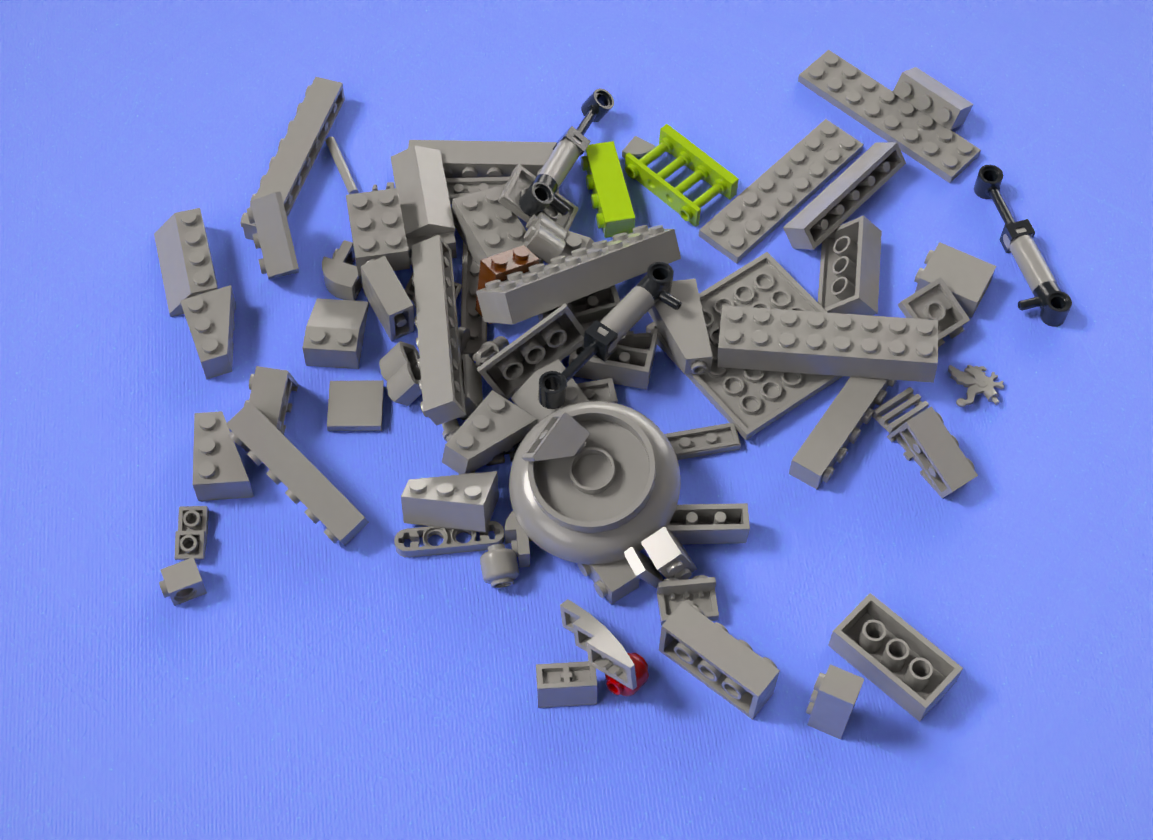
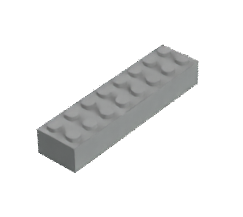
M647 225L633 228V232L630 234L619 233L613 235V240L611 241L602 240L594 242L590 249L579 248L571 251V256L554 257L550 259V264L530 266L529 271L526 273H511L507 275L508 279L502 282L501 280L485 283L486 288L476 291L484 322L513 325L647 272L648 267L655 262L669 264L681 259L675 229H664L663 225L650 228Z
M722 305L717 367L934 383L938 365V320Z

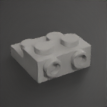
M941 277L897 304L906 318L938 320V347L945 343L943 338L949 335L953 339L965 331L962 326L970 321Z

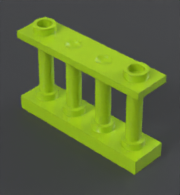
M668 124L660 128L659 145L638 160L631 153L625 155V172L627 175L637 180L675 210L683 220L690 222L695 227L699 225L701 208L715 196L723 194L730 200L737 195L739 178ZM665 152H669L676 158L657 174L647 167ZM682 166H687L694 172L675 188L665 181ZM700 180H705L712 186L693 202L683 195L684 192Z

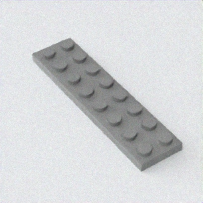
M829 49L798 76V82L887 142H897L902 152L948 183H951L980 155L981 149L934 121L931 117L925 115L910 103L895 95L893 91Z
M825 119L699 229L698 236L737 264L863 150L864 144Z

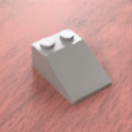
M316 299L306 325L302 347L306 366L359 369L369 301Z

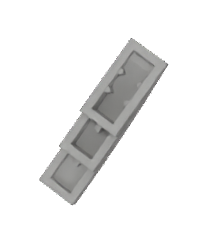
M569 599L560 604L562 626L574 633L575 645L587 652L589 665L634 690L637 687L635 664L622 644L601 622Z

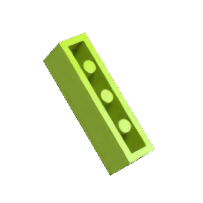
M614 141L590 144L586 148L584 156L580 157L582 170L587 171L588 174L586 175L587 189H592V208L598 211L596 214L598 229H603L605 238L619 233L630 234L633 232L632 229L635 228V214Z

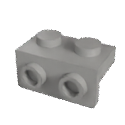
M698 575L691 579L667 578L662 582H658L656 594L661 625L665 623L683 601L690 606L695 605L700 608L705 617L711 621L718 620L719 611L715 592L716 578Z

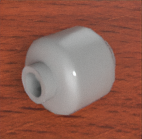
M495 544L489 546L488 551L481 555L480 565L484 582L491 584L492 588H502L514 584L513 580L519 576L517 556L514 550L505 548L504 544Z

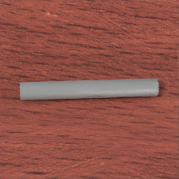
M333 136L328 137L325 140L348 193H359Z

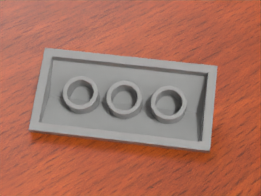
M414 145L391 156L395 188L398 190L406 238L454 232L455 226L440 150Z

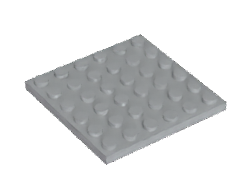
M768 252L699 293L713 355L710 372L698 375L693 373L685 375L727 421L734 424L739 434L745 440H748L843 377L717 367L722 305L827 312ZM654 322L646 326V333H649L650 329H658ZM658 330L657 345L681 370Z

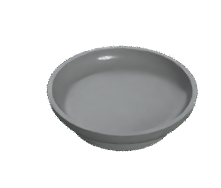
M588 401L568 405L540 420L520 443L512 462L509 477L510 501L515 517L521 528L535 544L551 555L573 563L606 564L625 559L624 552L631 547L638 551L643 550L644 547L641 541L662 527H667L678 504L681 475L673 447L665 434L653 421L630 407L605 401ZM554 412H566L590 432L585 440V448L577 455L541 461H525L521 458Z

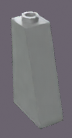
M696 279L673 281L670 294L682 302L681 307L675 310L658 300L648 313L684 374L693 373L698 375L710 372L713 355Z

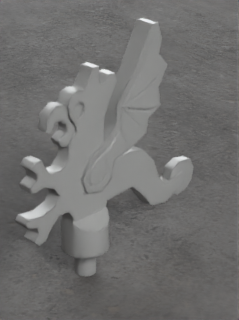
M969 364L964 369V372L952 365L948 366V372L951 374L950 378L955 380L957 384L968 387L967 399L959 398L956 400V404L959 407L971 405L974 402L975 395L981 393L985 395L989 402H994L995 405H998L1000 403L998 400L999 394L994 388L1004 389V381L993 382V380L998 378V375L992 372L991 377H987L985 375L986 372H982L987 370L984 366L973 367Z

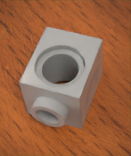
M194 557L160 569L164 579L159 582L164 598L170 596L174 606L207 594Z

